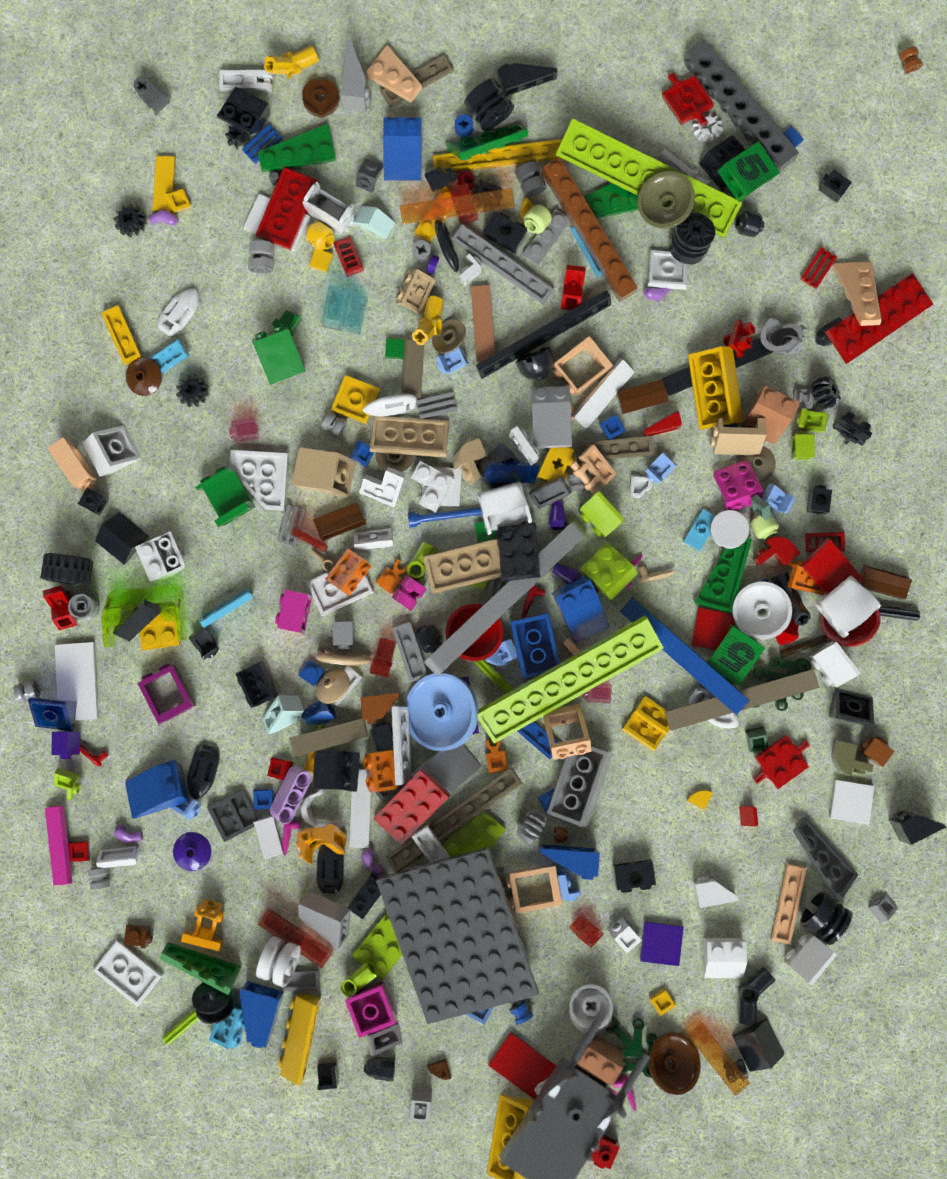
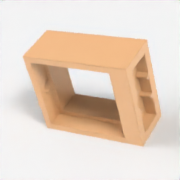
M589 336L555 362L552 372L558 380H563L566 384L565 386H570V395L574 394L577 397L608 373L613 365ZM586 349L602 370L577 388L561 367Z
M63 437L47 448L73 487L84 491L87 487L93 489L96 486L95 483L99 480L74 443Z
M580 703L557 708L543 716L553 760L591 752L590 738ZM579 722L583 738L555 743L551 727Z
M555 864L509 872L510 877H506L508 889H512L513 896L509 897L511 909L515 908L516 913L562 905ZM548 872L553 900L520 906L515 878Z

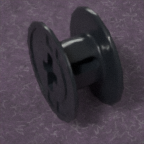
M202 982L192 994V1003L196 1009V1015L203 1023L218 1024L226 1020L234 1010L235 1002L231 991L227 995Z

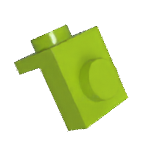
M802 408L801 413L797 417V424L803 431L825 433L829 414L808 411L806 408Z
M57 768L54 773V786L67 789V799L72 800L73 796L77 795L81 789V783H79L80 775L69 770Z

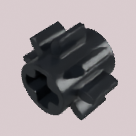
M229 126V133H225L226 138L229 139L227 141L228 145L232 146L234 144L236 150H238L239 146L245 147V140H250L246 132L234 126Z

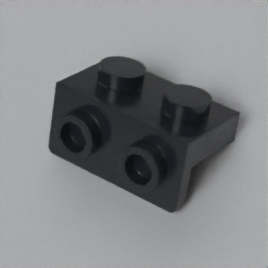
M263 661L236 673L238 684L241 686L245 699L251 708L262 705L278 696Z

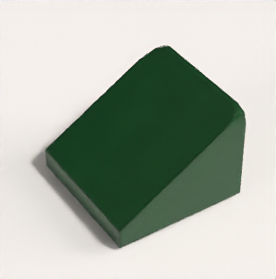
M764 726L745 730L749 752L768 748L767 732Z

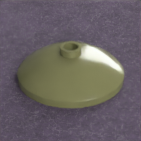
M665 171L652 176L642 186L638 195L640 215L646 223L660 229L672 228L682 223L690 215L695 203V191L691 182L681 173L674 171ZM667 203H672L670 207H666Z

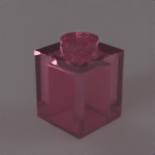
M254 418L231 421L232 427H229L230 438L234 439L236 443L259 440L257 422Z
M600 684L585 692L583 698H586V702L611 704L612 684Z

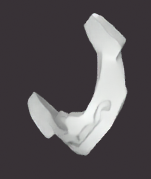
M317 789L315 793L306 797L301 807V814L306 823L314 827H325L328 824H334L337 828L344 826L343 820L321 822L312 816L311 802L317 795L323 794L328 789Z

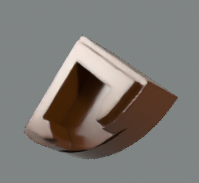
M446 1059L427 1064L428 1070L434 1076L443 1080L451 1079Z

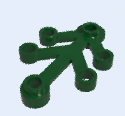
M772 657L769 660L770 667H783L791 670L786 674L765 671L764 668L758 667L754 669L753 675L757 679L776 680L804 672L800 671V664L805 666L804 671L811 670V663L805 658H798L794 662L781 660L779 657ZM773 659L778 660L777 666L772 664ZM759 669L763 672L761 677H758L756 674ZM804 692L800 693L799 698H796L794 695L791 697L794 700H801L804 697ZM786 698L776 701L775 707L777 710L785 711L788 708ZM781 701L785 704L783 709H780L778 706Z
M612 1015L611 1020L615 1023L612 1027L607 1026L605 1030L608 1033H614L627 1047L619 1048L623 1051V1057H636L639 1060L643 1054L642 1030L645 1026L643 1020L636 1018L632 1022L634 1028L633 1042L619 1027L618 1019ZM637 1021L642 1022L640 1028L635 1027ZM648 1033L646 1035V1041L648 1043V1055L654 1043L649 1042L648 1038L650 1036H654L656 1040L657 1036L655 1033ZM623 1060L627 1067L622 1069L621 1072L632 1071L637 1063H627L626 1060ZM647 1062L642 1072L646 1077L652 1078L650 1071L647 1069L649 1065Z

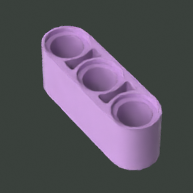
M293 766L287 772L270 808L271 815L282 824L289 823L293 819L311 782V776L308 772L299 766Z

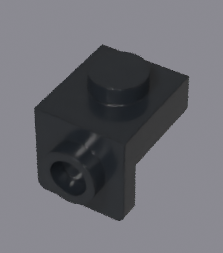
M206 627L200 628L189 636V640L200 652L203 660L212 658L218 653L219 645Z

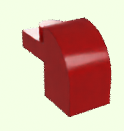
M567 264L561 309L573 310L581 305L586 267Z
M773 537L763 542L768 549L766 550L763 547L755 554L757 557L753 561L759 566L774 556L781 566H785L801 553L790 540L783 537Z
M62 585L43 590V597L51 607V620L58 630L77 626V618L73 617L68 609L69 601L72 598L70 592L65 591Z

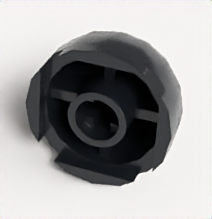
M550 346L540 348V351L534 353L530 352L515 361L519 372L525 378H536L537 381H541L548 377L547 373L554 366V357Z

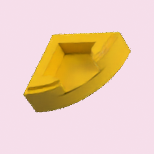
M528 197L523 201L520 209L523 223L525 214L534 206Z
M707 790L697 791L691 794L686 801L705 810L713 792Z

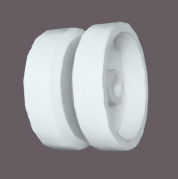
M275 936L271 937L259 959L256 973L257 978L265 981L273 979V984L285 987L291 980L297 967L301 952L300 946L291 942L285 945L283 939Z
M593 984L578 988L571 996L569 1004L572 1023L578 1030L587 1033L594 1020L601 1024L597 1033L605 1030L611 1022L613 1013L612 999L608 992L602 987ZM592 1007V1008H594L595 1011H593V1010L587 1011V1010H588V1008Z

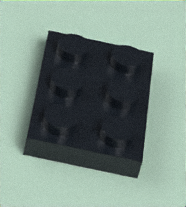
M536 523L497 527L502 582L541 577Z

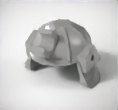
M771 317L762 327L760 339L765 348L780 355L798 354L803 347L801 343L805 338L803 332L808 331V328L795 323L782 326L775 317Z

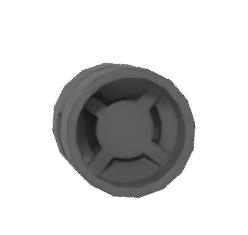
M537 162L525 163L515 170L518 182L522 183L520 187L524 197L529 198L546 190L547 186L543 176H539L541 171Z

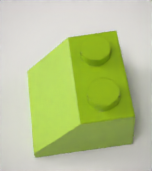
M600 491L579 509L581 513L579 515L586 524L589 522L594 527L592 531L598 538L602 536L605 539L625 520Z

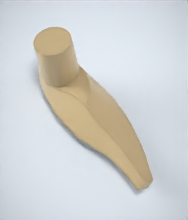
M645 566L638 568L641 575L640 582L663 579L675 573V570L648 574Z

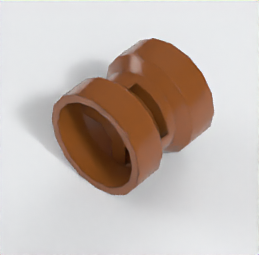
M916 46L910 47L899 54L900 61L904 64L903 70L905 74L917 71L923 66L922 60L918 57L919 51Z

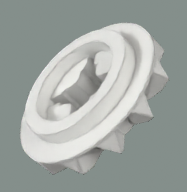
M711 112L703 114L708 121L707 124L713 125L710 131L707 128L704 129V126L701 127L697 119H695L692 127L695 137L705 143L717 140L723 130L722 121L719 120L717 115L711 114Z

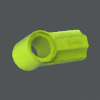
M425 542L421 544L407 567L409 577L419 580L424 576L426 569L422 557L436 553V548ZM418 566L421 568V573L413 575L410 572L411 568Z
M367 961L341 983V992L347 997L355 995L379 975L377 966Z

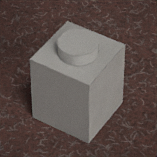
M333 622V645L338 646V649H350V645H354V622Z

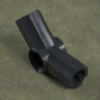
M788 572L772 577L773 584L782 588L791 601V619L800 626L807 624L811 619V615L804 606L799 592L787 586L790 579Z
M764 966L738 988V1023L756 1024L757 1000L776 981ZM747 989H752L751 996L744 997V992Z

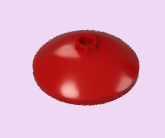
M467 604L455 610L446 624V640L484 605ZM498 619L459 657L467 661H482L491 657L502 643L503 626L501 620Z
M878 609L862 624L848 631L849 634L845 638H842L821 614V627L826 637L832 642H837L840 646L845 647L859 646L870 641L878 632L881 623Z

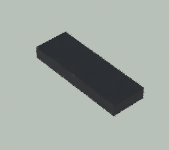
M144 599L113 629V634L130 642L161 613V607Z

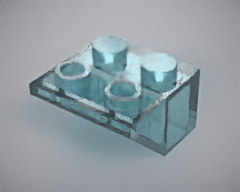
M329 285L321 318L323 327L360 335L368 297L348 288Z

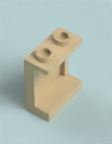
M718 418L717 425L713 426V435L710 437V447H713L714 454L760 455L767 435L766 419L758 418L755 428L724 427L723 418Z

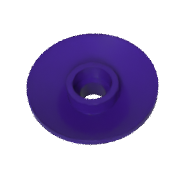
M189 832L183 834L174 844V860L180 868L186 871L200 870L207 865L211 858V845L207 838L199 833ZM189 849L194 851L193 856L188 855Z

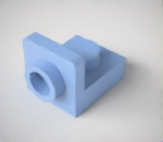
M564 872L557 873L561 899H565V901L577 900L581 893L579 890L568 891L571 888L569 876L566 877Z

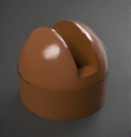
M554 827V833H557V837L554 836V842H565L568 839V831L562 827Z

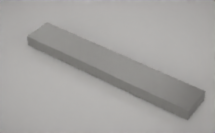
M464 224L460 225L451 238V241L471 255L476 256L482 263L542 305H544L554 291V288Z

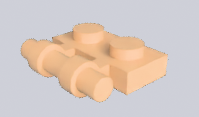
M594 444L590 445L578 457L583 463L581 466L577 461L570 464L574 470V475L582 480L583 486L592 495L599 491L595 486L597 483L603 487L616 475V472ZM586 470L593 476L591 479L585 473Z

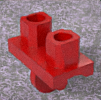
M740 319L735 320L732 332L725 335L723 343L727 347L734 349L738 358L742 357L745 349L752 346V340L749 336L755 334L756 328L751 322L743 324Z

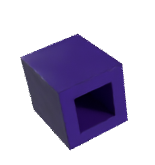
M80 731L52 732L51 755H59V759H72V755H80Z

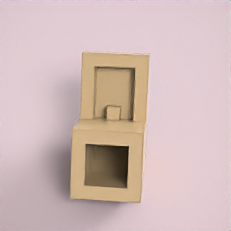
M480 438L464 444L456 452L453 459L454 470L462 468V476L468 485L476 483L481 478L475 463L482 461L487 456Z

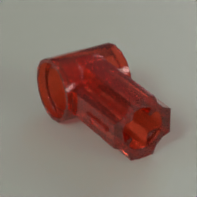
M380 638L376 657L373 658L370 674L389 678L396 641Z

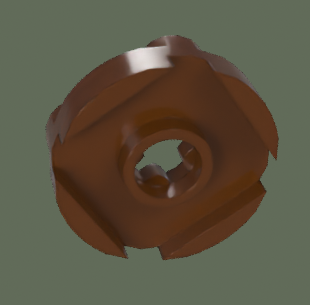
M325 78L323 80L312 79L303 88V104L311 115L324 118L334 113L338 108L340 97L338 89L332 81ZM324 94L325 100L317 101V95L322 96Z

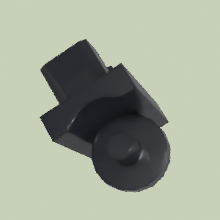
M847 412L836 422L833 428L845 437L844 444L847 445L851 441L862 446L873 434L870 432L871 425L863 421L860 425L855 423V415Z

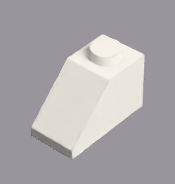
M709 876L699 877L696 882H693L697 905L700 908L739 901L738 896L715 880L709 879Z

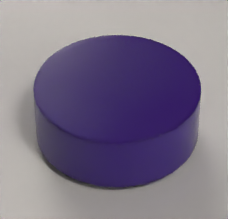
M432 255L426 270L427 273H434L439 256Z

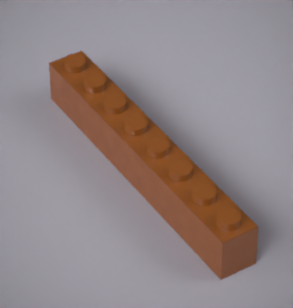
M560 157L543 166L542 175L619 303L635 294L638 289L636 283Z

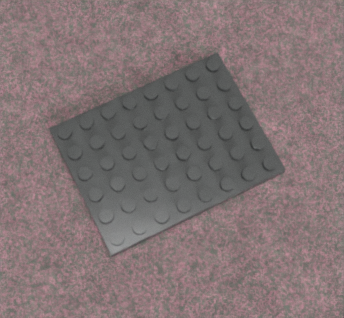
M489 847L377 878L378 888L427 1024L539 995L536 981Z

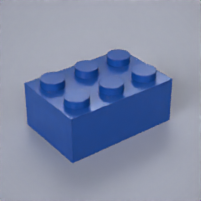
M549 614L510 622L522 679L539 676L560 664Z

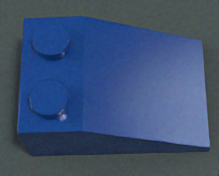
M383 117L384 181H422L421 118Z
M587 576L552 592L553 598L575 644L610 627L595 588Z
M176 760L156 765L125 782L132 819L189 802L182 767Z
M539 844L540 853L581 876V879L593 880V877H598L600 852L597 848Z

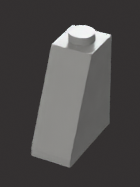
M309 891L298 903L299 918L331 945L339 949L348 937L350 909Z

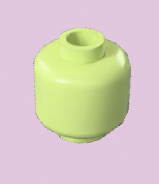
M534 205L524 216L526 229L536 234L542 233L552 221L551 213L542 205Z
M756 513L753 515L754 519L750 522V526L757 538L769 540L778 533L779 525L772 513L771 517L767 520H764Z

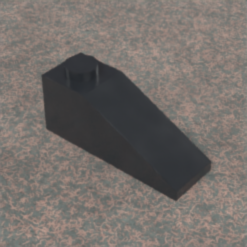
M519 63L504 64L497 69V79L503 89V94L509 96L557 79L558 71L557 68Z

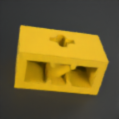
M568 447L550 448L537 478L547 483L560 476L565 480L568 474L564 472L567 466L571 467L570 464L575 459V456H573L574 450ZM557 461L561 462V467L555 469V465L553 463H556Z

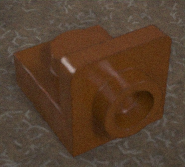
M127 924L124 945L141 946L143 949L148 947L153 940V932L150 931L151 926Z

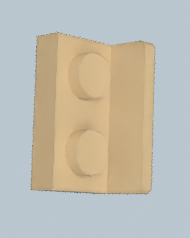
M419 269L408 271L404 277L405 283L396 294L397 300L395 304L398 306L403 305L416 314H421L436 280Z

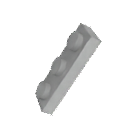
M557 209L551 215L552 221L542 233L537 234L523 252V256L537 266L570 223L569 218Z
M411 622L393 627L392 629L410 683L428 676L419 646L415 640Z

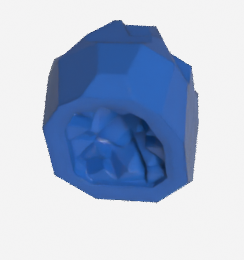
M319 700L307 707L301 715L302 721L307 725L327 724L336 718L333 706L322 703Z

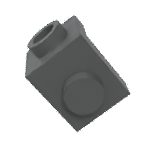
M366 159L358 171L356 186L372 193L384 165Z

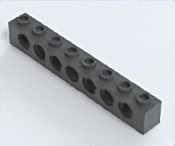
M703 40L686 52L684 59L686 68L695 74L700 84L704 85L708 90L709 96L719 103L724 113L729 115L734 126L740 128L745 139L753 145L759 141L772 162L776 164L779 172L793 163L799 154L798 150L709 44ZM736 106H740V107H742L743 109L740 110V109L736 108ZM748 120L754 121V124L749 123ZM759 134H764L767 138H762ZM771 148L777 149L778 152L772 151Z

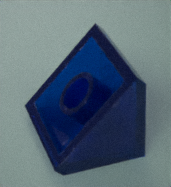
M44 697L28 698L35 727L73 731L77 701Z

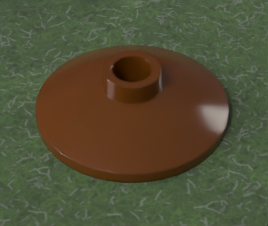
M138 358L128 366L126 382L130 390L135 394L148 396L159 389L162 382V372L155 361L149 358ZM140 373L143 374L142 380L139 379Z

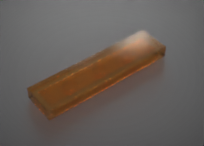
M699 1018L695 1019L684 1029L687 1036L735 1096L751 1084Z

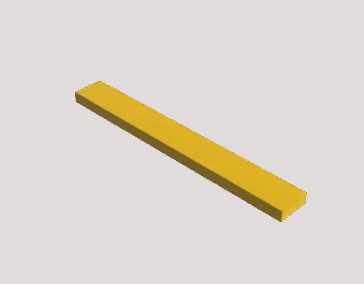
M562 139L494 148L486 154L474 155L469 160H460L453 153L433 155L434 169L438 167L443 169L451 168L453 171L458 172L525 164L532 161L555 160L558 158L555 154Z

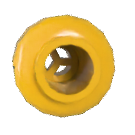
M315 222L308 226L306 240L318 250H325L332 246L334 233L332 229L322 222Z

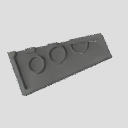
M804 817L795 826L793 832L836 901H840L858 877V873L810 820Z

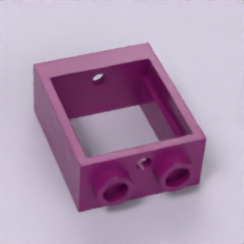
M163 665L158 668L159 672L154 675L148 673L141 677L142 681L137 683L158 724H163L196 706L176 665ZM171 673L185 702L161 714L147 685Z

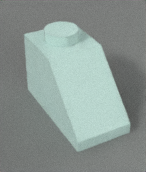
M298 695L277 696L262 718L267 734H273L297 722L304 712Z

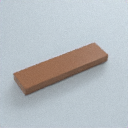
M490 285L471 286L477 362H482L495 354Z

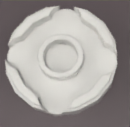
M726 510L714 517L710 533L717 545L732 549L739 547L745 542L749 535V524L741 513Z

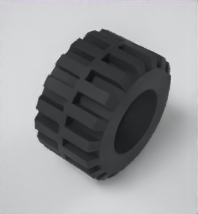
M46 553L43 555L40 578L46 581L87 586L91 582L93 561L79 556Z

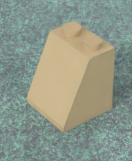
M299 447L291 485L301 489L349 499L357 462L340 453Z

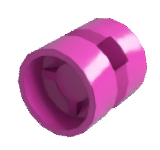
M406 575L401 582V589L397 588L392 598L412 611L418 603L416 599L421 598L427 589Z

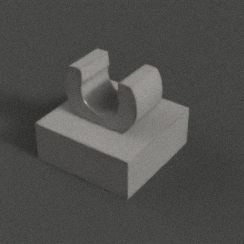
M794 389L793 399L801 402L798 409H813L812 390Z

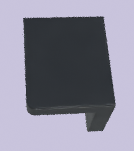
M337 1062L318 1064L319 1082L317 1090L337 1089L339 1084Z

